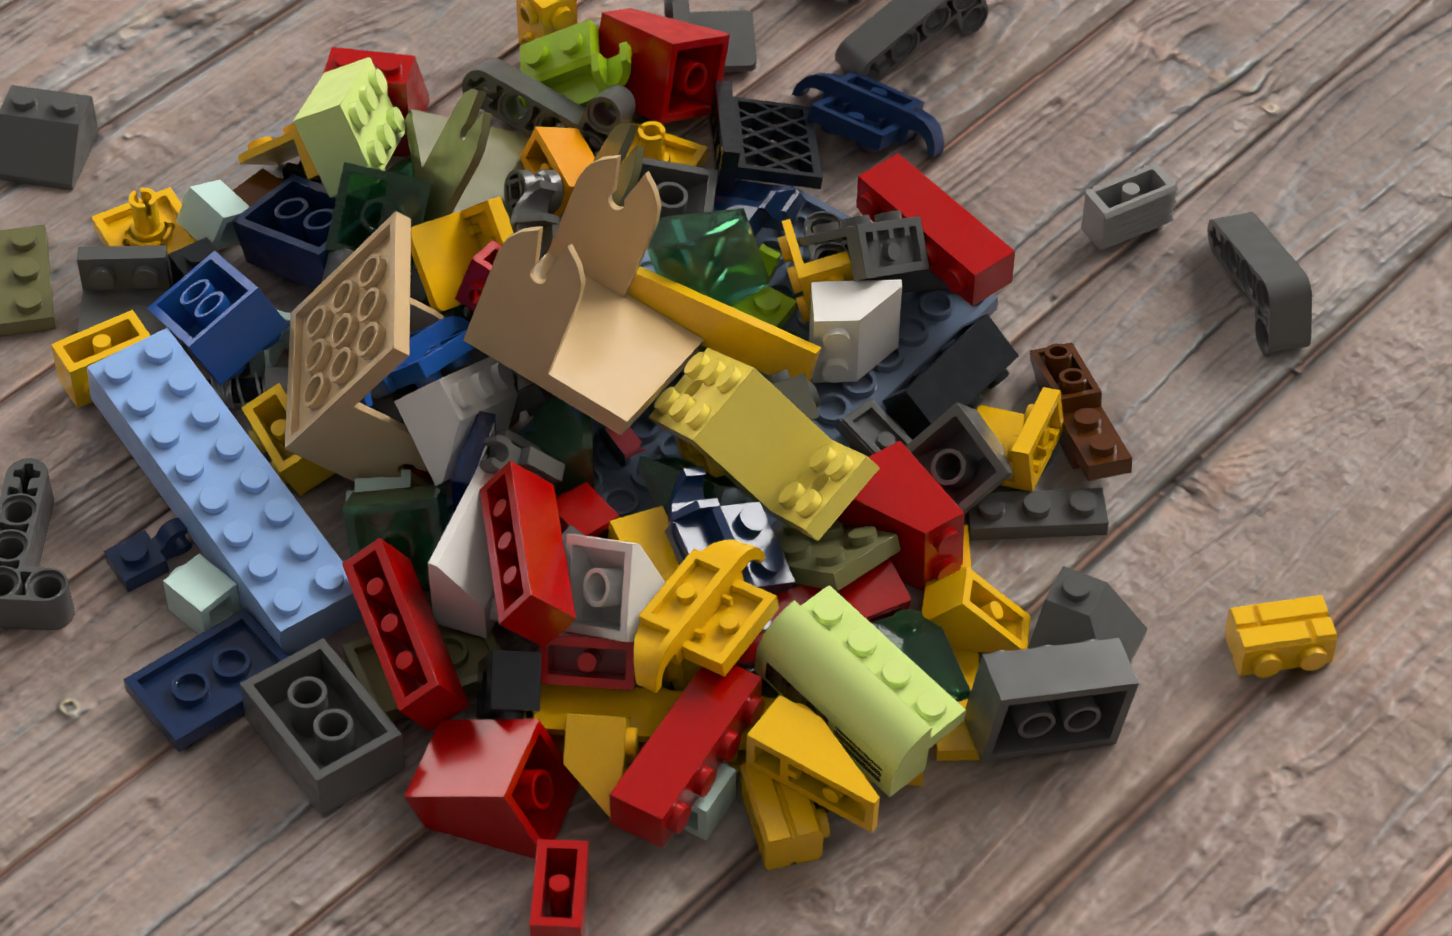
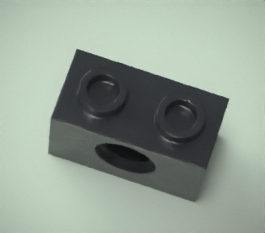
M492 650L478 662L476 720L529 719L540 711L542 652Z

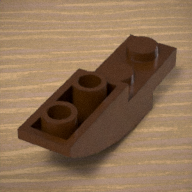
M1073 343L1052 344L1045 348L1030 350V360L1040 392L1043 387L1060 390L1063 432L1059 442L1072 469L1081 468L1088 481L1131 473L1132 457L1101 406L1102 391Z

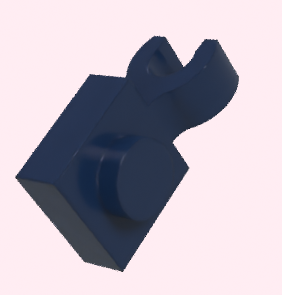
M173 518L165 522L153 538H150L147 532L143 530L106 549L104 555L108 565L129 593L169 572L167 560L186 553L192 546L185 537V534L188 533L186 527L179 518Z

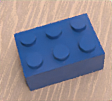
M213 251L147 308L164 329L168 328L185 352L220 385L226 380L240 375L245 370L248 361L261 350H266L275 345L280 339L281 333L289 327V324L263 292L216 251Z

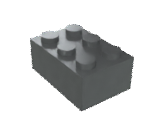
M324 638L240 683L247 721L321 815L328 813L406 768L402 733Z
M1120 638L1089 639L1080 643L1055 646L1042 645L1037 648L1015 651L999 650L982 655L965 707V723L981 762L1116 744L1139 681Z

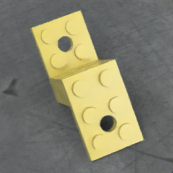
M707 348L704 352L697 353L689 360L684 368L685 375L674 387L667 388L659 395L654 404L655 410L649 416L662 430L690 443L754 502H760L763 510L768 515L816 541L821 539L880 469L868 456L828 437L754 367L710 348Z

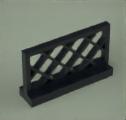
M715 81L709 113V128L714 170H718L716 190L733 192L736 179L821 189L823 175L814 122L807 120L810 106L733 97L732 83Z

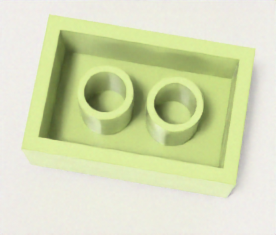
M370 57L325 72L293 120L330 198L376 183L405 133L403 115L397 107H393L387 95L388 87L385 76L380 69H375Z

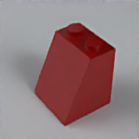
M632 8L602 12L599 26V53L606 59H609L620 53L619 44L627 41L631 47V74L624 87L630 90L635 98L636 113L661 124L709 115L715 81H723L730 34Z
M331 47L323 74L370 57L375 69H380L384 74L388 87L387 95L393 107H397L401 111L404 120L410 109L427 112L430 101L429 94L414 55ZM405 128V133L392 156L411 158Z
M898 441L869 456L880 469L836 521H840L842 525L873 526L879 531L897 533L901 551L890 557L902 582L925 592L927 582L933 579L939 581L959 571L961 565H963L964 512L901 441Z
M540 719L440 720L422 760L409 783L404 798L425 828L536 859L538 839H556L580 783L564 766V756Z

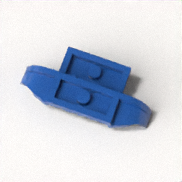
M450 316L410 333L409 356L370 391L360 403L371 407L374 405L371 397L379 399L413 383L420 389L442 378L440 369L443 367L447 371H451L470 361L471 357L468 352L475 347L463 341L470 322L465 318Z

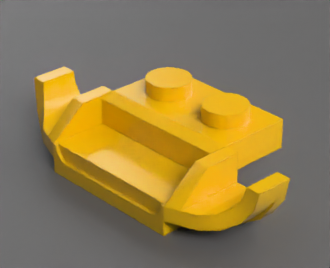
M734 539L713 543L702 551L693 549L638 615L640 623L634 638V673L637 685L657 693L662 687L663 672L669 661L680 665L684 659L724 677L727 675L779 609L777 595L744 582L742 571L748 563L753 560L761 564L766 558L762 549Z

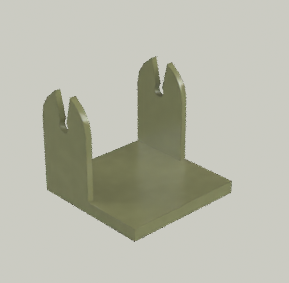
M475 89L466 91L457 102L450 117L410 109L404 120L424 223L459 212L498 196H501L511 221L512 211L509 210L505 202L504 184L507 175L512 170H526L519 157L530 137L524 133L490 126L492 113L483 112L476 121L487 93L485 91ZM627 123L615 126L594 159L596 161L606 156L621 155L617 190L612 194V200L620 207L624 206V199L638 183L644 155V147L636 145L626 157L639 127Z

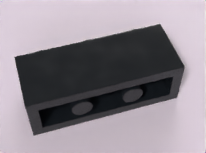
M985 314L961 326L882 402L913 440L957 402L972 409L979 405L983 400L980 393L986 387L991 389L1006 379L1010 374L1006 368L1019 355L989 315Z

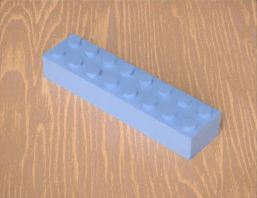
M168 328L87 366L91 400L175 516L181 520L188 534L207 560L237 583L241 607L250 613L288 657L363 618L342 566V560Z

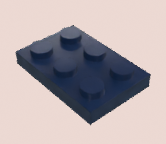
M244 608L123 680L126 692L179 752L244 713L240 683L288 656Z

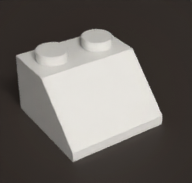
M902 280L811 282L809 342L822 347L812 376V383L857 382L898 348Z
M567 534L565 555L576 619L566 631L622 642H634L640 623L638 615L666 582L638 543Z

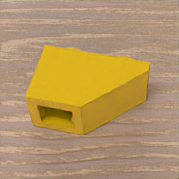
M582 713L566 714L563 764L610 817L609 794L627 770V757L636 758L638 728L629 727V716Z

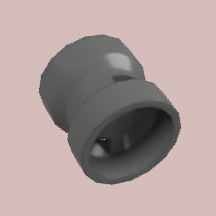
M512 170L509 172L504 184V197L509 210L513 212L514 207L524 192L540 179L556 183L557 192L549 200L547 212L557 211L563 200V183L559 173L555 170H538L534 174L529 170Z

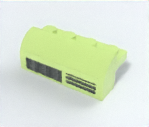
M830 585L801 606L795 600L789 604L767 628L757 647L755 671L781 696L794 703L808 706L816 715L822 717L857 767L888 797L894 795L923 772L926 768L929 748L965 720L966 709Z

